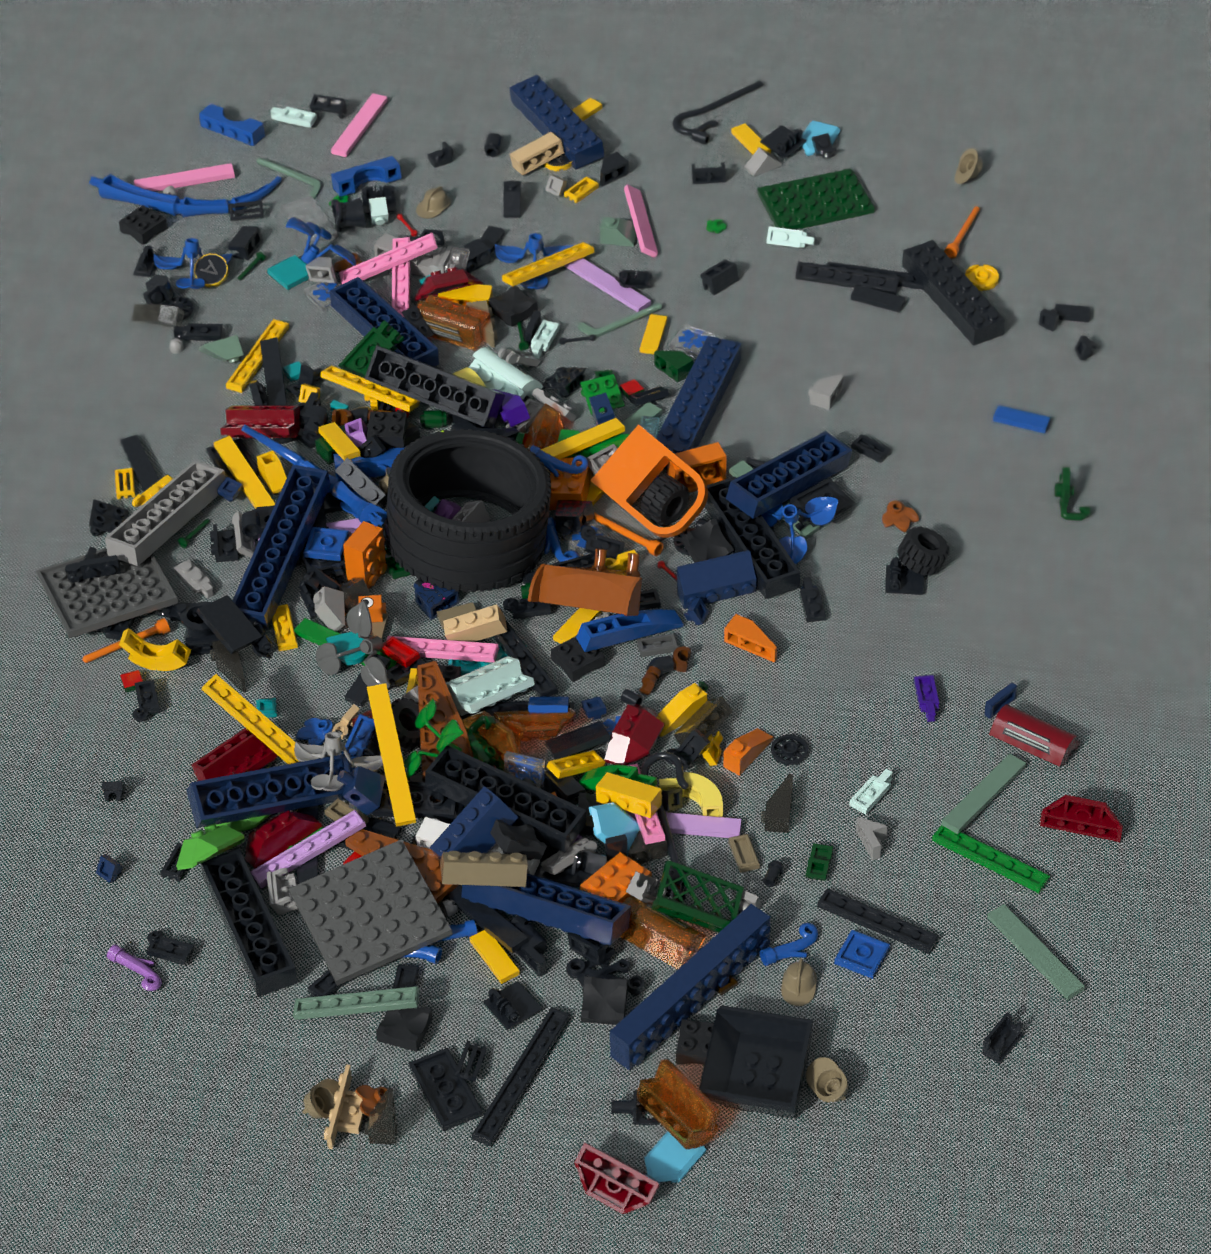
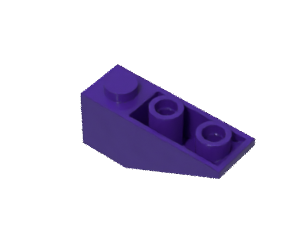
M492 389L505 394L499 415H501L504 422L509 423L510 427L530 419L525 403L520 396Z

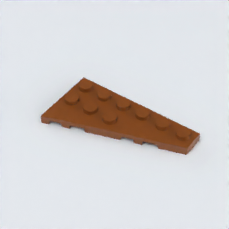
M432 661L418 665L419 713L432 698L435 699L437 708L435 715L429 720L430 725L441 734L443 728L452 719L458 721L464 734L451 743L460 747L463 753L473 757L467 731L437 662ZM424 725L420 729L421 751L439 754L436 748L439 738ZM421 756L422 780L425 779V771L437 757Z
M361 829L349 836L345 843L347 847L364 856L399 840ZM404 842L438 904L458 885L442 884L440 859L434 855L431 849Z

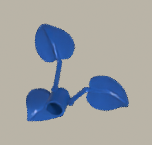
M296 217L288 220L286 228H293L308 235L306 247L301 257L305 263H310L331 249L353 266L356 265L353 253L337 244L335 246L331 244L319 253L320 249L316 245L320 237L326 240H330L332 237L328 230L312 222L305 223ZM317 234L314 243L310 245L311 236Z
M532 233L529 235V240L526 242L524 250L519 247L495 244V254L503 262L515 263L519 258L522 259L528 249L533 254V262H535L536 256L541 250L543 256L547 257L573 245L544 248L542 235ZM539 275L520 283V285L529 289H543L547 286L548 279L544 275Z
M188 238L185 240V247H183L181 258L162 257L154 254V264L160 269H176L177 266H182L184 257L187 255L190 258V278L178 279L176 286L185 289H201L205 286L203 279H193V258H197L198 254L200 258L203 256L198 239ZM232 253L219 256H222L228 265L232 258Z
M833 497L814 498L805 505V510L808 514L801 512L800 509L797 510L796 506L788 504L783 508L781 503L761 515L769 527H773L777 519L781 520L784 517L790 526L791 537L786 536L779 541L792 561L797 564L807 553V542L801 536L795 537L793 524L799 520V515L805 518L811 517V521L815 525L822 526L830 523L836 514L838 499Z

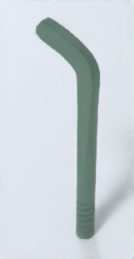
M259 157L257 159V163L312 185L310 198L318 196L321 188L318 180Z
M657 303L599 329H594L580 322L578 329L588 335L602 336L648 314L661 310L662 306L660 303Z

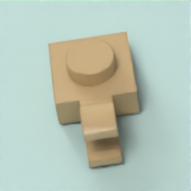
M353 704L342 717V720L335 724L332 732L341 730L343 732L341 739H344L348 733V727L355 725L360 708Z

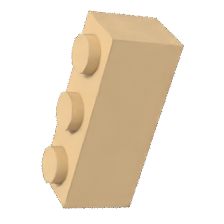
M549 132L509 155L513 168L520 174L525 175L562 155L564 150L561 139L552 132Z
M497 604L443 621L445 637L447 640L475 642L507 632L505 616Z

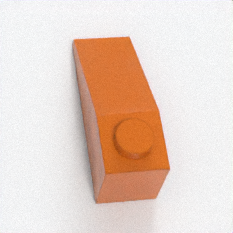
M735 614L724 628V642L775 663L777 659V647L752 620Z
M757 728L736 738L724 750L723 767L740 776L774 740V737Z

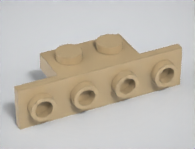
M346 1065L344 1073H340V1089L335 1092V1107L330 1110L329 1127L326 1126L324 1132V1140H327L328 1149L333 1150L337 1132L359 1134L364 1117L360 1110L362 1098L356 1092L349 1091L352 1080L350 1065Z

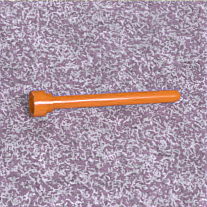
M978 206L973 208L953 243L946 246L944 253L949 258H955L959 253V244L980 211Z
M594 512L595 517L593 520L645 546L648 552L656 557L661 554L664 547L663 543L657 540L649 541Z
M162 618L153 627L141 631L137 635L142 639L156 633L164 635L170 632V627L166 619ZM120 641L83 656V662H91L121 649Z

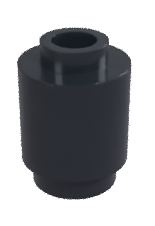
M497 133L487 135L484 146L487 156L496 157L500 153L503 141L501 135Z

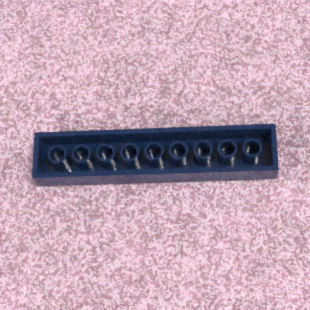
M712 336L707 337L656 437L659 442L674 454L699 446L741 361L742 343Z
M292 465L232 600L251 624L258 622L262 625L263 629H269L273 616L331 486L328 471Z
M750 904L610 1030V1057L629 1071L635 1065L641 1064L646 1055L654 1052L658 1044L664 1039H668L672 1032L678 1026H681L682 1019L687 1020L692 1013L695 1014L704 1002L713 998L718 986L723 988L727 985L730 975H738L748 962L751 963L760 950L769 946L771 917L753 904Z

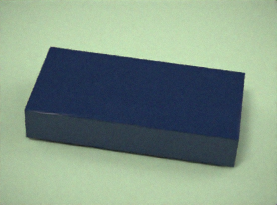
M1011 682L990 698L985 704L984 716L990 719L1004 705H1009L1016 699L1017 685Z

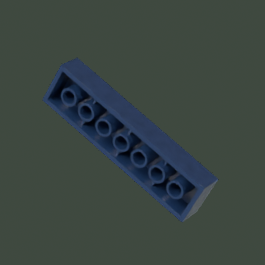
M538 75L509 87L511 102L543 136L552 132L561 139L564 150L563 154L572 162V166L575 169L604 157L602 140Z
M359 277L330 290L331 307L364 337L373 327L377 329L385 320L404 337L401 343L394 345L397 347L396 352L434 367L439 365L438 348Z
M824 431L732 480L726 499L754 519L847 468L853 450L827 431Z
M345 754L334 756L333 775H339L342 770L350 772ZM330 757L191 782L186 792L197 829L214 823L216 825L333 803L338 798L343 801L346 800L343 797L344 787L337 791L314 789L311 786L313 777L321 774H330Z
M528 873L526 887L462 885L461 897L473 903H481L492 909H500L508 914L524 917L526 920H534L543 923L545 926L556 927L564 932L580 935L582 938L599 941L604 945H612L629 928L630 905Z

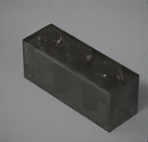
M723 696L708 699L673 735L680 745L696 728L708 738L733 711Z

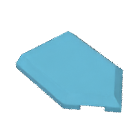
M812 121L802 134V138L806 142L801 147H803L807 156L814 155L815 150L812 137L829 133L830 141L833 145L841 130L837 126Z
M614 802L589 807V812L594 822V835L605 843L606 838L625 834L627 838V855L629 856L641 834L637 821Z
M670 1128L644 1157L647 1175L657 1182H680L704 1155L706 1149L701 1143L692 1138L682 1140Z

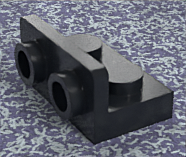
M213 524V531H210V539L214 544H210L211 555H215L216 563L239 561L235 529L218 531L217 524Z

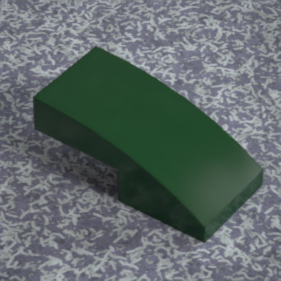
M388 547L385 548L387 569L392 579L410 575V572H406L395 561Z
M813 843L805 878L826 881L833 846Z

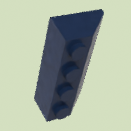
M749 550L677 567V595L684 609L691 605L694 598H701L703 603L707 604L756 592V575Z
M484 786L429 848L440 860L442 853L449 851L489 853L497 844L490 834L496 819L503 820L506 824L513 826L519 817Z

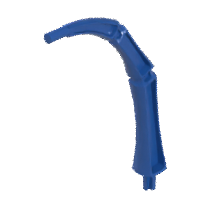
M112 174L107 175L103 179L92 176L89 184L99 188L101 198L144 205L173 216L180 213L183 217L203 214H228V204L259 201L268 195L282 179L277 176L260 189L242 196L233 197L230 201L227 199L197 200L188 197L180 199L175 195L157 193L137 187ZM247 207L232 208V210H242Z
M243 425L241 431L257 439L292 464L322 470L287 447L251 427ZM328 474L331 483L328 492L350 506L361 523L365 521L376 527H381L384 524L387 515L386 511L379 506L367 502L345 481Z

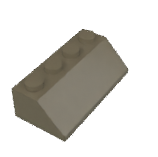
M458 851L442 853L440 860L442 884L526 887L528 867L526 855L520 853L501 854L499 852L489 854L476 851L470 853H460Z

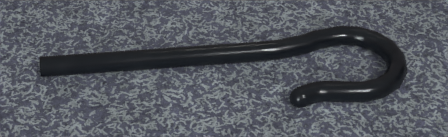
M761 80L704 107L678 114L672 121L673 128L680 134L690 136L695 129L703 132L710 127L717 126L718 121L712 120L698 128L686 129L681 127L679 122L682 119L709 112L763 86V82Z
M658 752L649 756L643 762L641 774L648 776V771L653 763L659 760L671 761L675 766L676 780L679 786L685 790L689 788V784L684 778L683 764L680 758L673 753ZM662 801V805L658 808L657 813L665 834L670 861L680 864Z

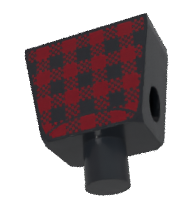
M558 500L554 515L557 531L563 535H568L570 532H581L595 517L592 501Z

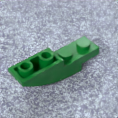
M608 765L586 772L578 782L583 788L596 790V785L608 772L656 787L657 777L639 774L638 767Z

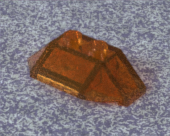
M546 403L543 405L529 428L524 442L525 448L530 449L534 445L544 449L558 443L560 431L565 429L559 411Z
M568 708L567 713H529L528 710L494 712V717L520 741H530L531 738L537 737L540 740H549L551 737L557 736L576 716V712L572 708Z
M482 711L463 719L462 722L467 733L471 724L480 716L491 715L486 711ZM495 719L496 724L489 730H486L485 724H483L478 729L480 735L483 736L490 746L495 748L509 770L510 763L515 764L513 765L515 767L517 763L514 758L521 757V739L497 719Z

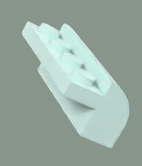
M483 347L472 355L475 360L468 368H471L479 375L487 388L518 395L522 400L526 396L533 400V390L536 388L542 389L543 387L539 381L514 364L507 363L506 359H501L496 352L488 347Z
M507 656L451 680L446 685L459 715L463 716L467 713H477L485 706H493L501 699H509L517 692L527 691L529 687L534 685V680L532 677L522 674L518 659Z

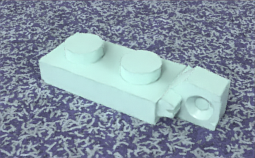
M273 107L271 110L272 119L311 128L317 119L316 113L286 107L285 109Z
M769 227L767 244L805 248V244L814 245L815 242L814 237H807V233L800 230Z
M542 321L531 340L532 356L539 359L542 351L546 352L560 329L559 323Z
M885 769L879 777L872 775L850 799L849 806L867 814L891 787L890 782L893 779V772Z

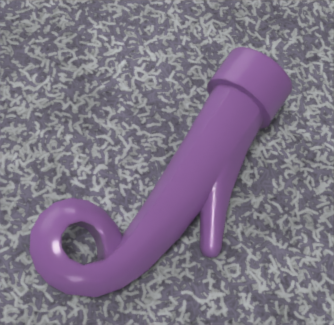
M117 944L111 946L107 953V959L144 976L145 978L141 985L145 990L156 991L161 987V978L148 967L153 966L154 961L131 955Z

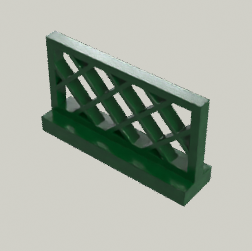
M667 860L657 897L653 901L651 909L719 933L737 917L744 887ZM670 867L677 869L680 878L672 881L669 875ZM689 875L696 876L700 884L692 888L686 877ZM683 880L688 890L679 894L674 883ZM713 882L719 891L711 895L705 884ZM668 886L672 888L675 897L671 899L663 896L664 889ZM701 886L707 897L699 901L693 890ZM729 888L737 891L736 897L732 901H729L725 890ZM690 893L695 903L690 906L686 905L681 896ZM720 893L726 904L718 908L712 897ZM708 899L714 910L706 912L700 903ZM727 906L731 912L730 920L723 918L719 910Z

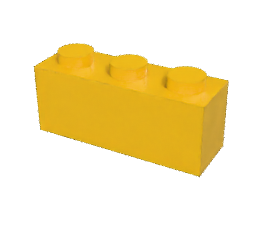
M607 772L596 785V802L602 804L614 802L625 811L652 818L662 805L661 788Z

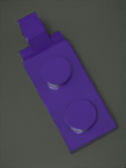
M915 676L913 682L919 709L921 712H926L927 722H934L935 711H939V699L934 676Z

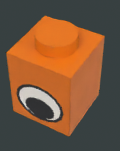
M381 595L358 596L359 603L366 601L372 622H383V614H386V602L382 603Z

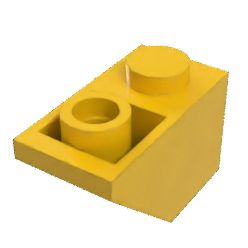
M270 451L256 456L259 474L273 494L281 492L287 477L281 461L275 452Z

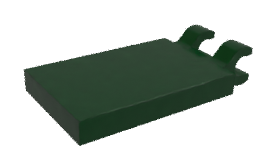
M384 320L377 329L373 327L338 366L342 370L365 378L376 345L395 351L397 347L394 345L401 343L404 337Z

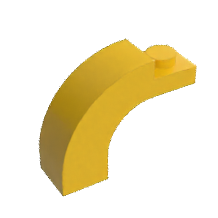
M129 628L124 630L119 643L123 649L130 653L128 659L131 662L150 670L171 671L187 664L191 652L178 639L167 645H154L143 640Z

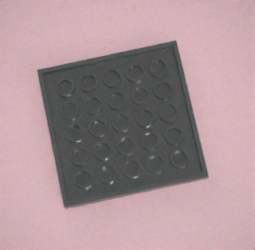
M107 548L98 550L95 554L100 557H107ZM153 554L139 566L118 559L121 574L82 579L80 582L68 581L67 576L69 574L66 573L65 567L70 563L82 561L85 555L36 570L37 578L68 638L78 637L82 634L96 631L109 625H115L118 622L133 619L178 603L175 592Z
M402 839L288 888L337 985L452 935V930Z

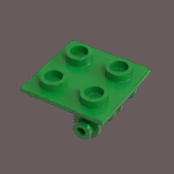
M614 374L580 382L582 387L581 395L585 397L591 415L593 414L589 397L602 393L607 394L612 409L625 406ZM601 408L599 412H605V408Z

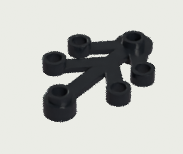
M579 958L570 960L566 966L568 976L579 981L583 992L585 976L600 979H624L611 974L618 971L620 973H627L630 970V962L627 959H621L617 963L610 965L609 958L600 965L602 968L599 970L591 969L598 966L590 960L584 962ZM635 975L627 979L630 993L639 995L644 991L645 982L641 976Z

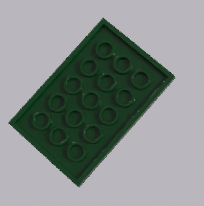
M851 168L757 188V194L777 228L798 230L873 214L875 209Z

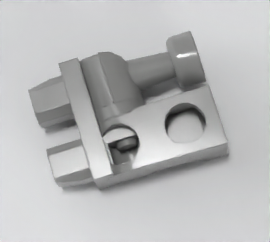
M448 246L447 249L440 247L436 252L430 251L410 260L412 275L428 276L431 272L440 270L441 274L448 272L447 269L457 267L456 264L460 265L462 260L461 253L453 252V247Z

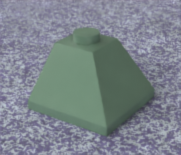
M603 217L600 226V243L634 247L637 235L633 221Z
M237 335L199 347L200 352L224 362L228 360L230 363L240 360L239 357L243 356Z

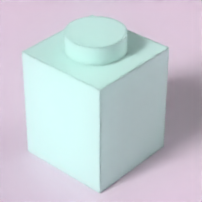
M386 198L369 199L372 225L388 223Z

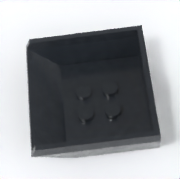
M721 1005L716 1012L697 1097L732 1109L796 1119L810 1052L813 1020Z

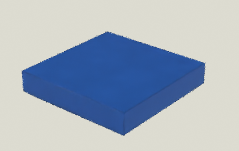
M312 527L304 550V557L341 561L344 553L343 544L349 537V531Z
M530 697L528 712L567 713L569 697Z
M851 930L837 954L834 964L873 979L890 950V944Z

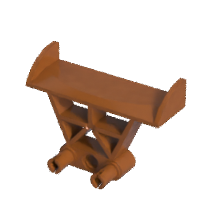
M595 549V561L591 568L541 564L532 579L528 601L619 613L625 616H638L642 584L641 573L638 571L640 554L628 553L627 570L625 571L607 569L605 566L606 549Z

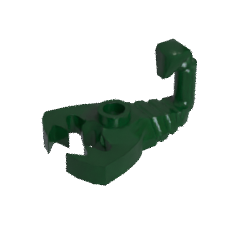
M1062 466L1059 483H1055L1054 497H1059L1060 517L1064 520L1082 521L1085 518H1089L1090 507H1079L1080 513H1067L1070 496H1074V485H1070V467Z
M482 715L471 724L467 733L473 757L491 766L495 765L497 769L506 772L508 766L478 731L483 724H485V729L489 730L496 724L494 716Z

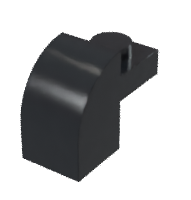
M155 275L145 283L148 290L143 293L149 309L156 308L164 300L170 301L174 296V291L167 276Z

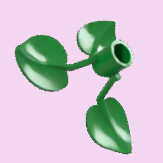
M432 698L418 714L415 722L416 727L421 729L426 725L439 738L436 745L439 754L447 745L462 752L460 747L451 743L464 734L458 721L452 719L443 728L441 734L430 725L429 720L435 715L437 708L436 701ZM414 750L404 761L407 780L418 769L421 763V756L437 757L439 754L425 751L417 752Z

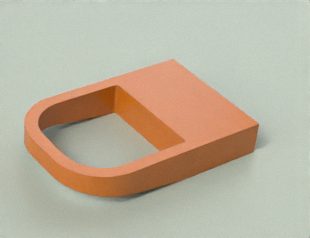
M639 424L590 480L654 535L663 538L674 537L685 531L704 509L708 499V488L704 479ZM671 461L695 480L698 487V496L693 506L679 522L670 527H658L640 514L632 505Z

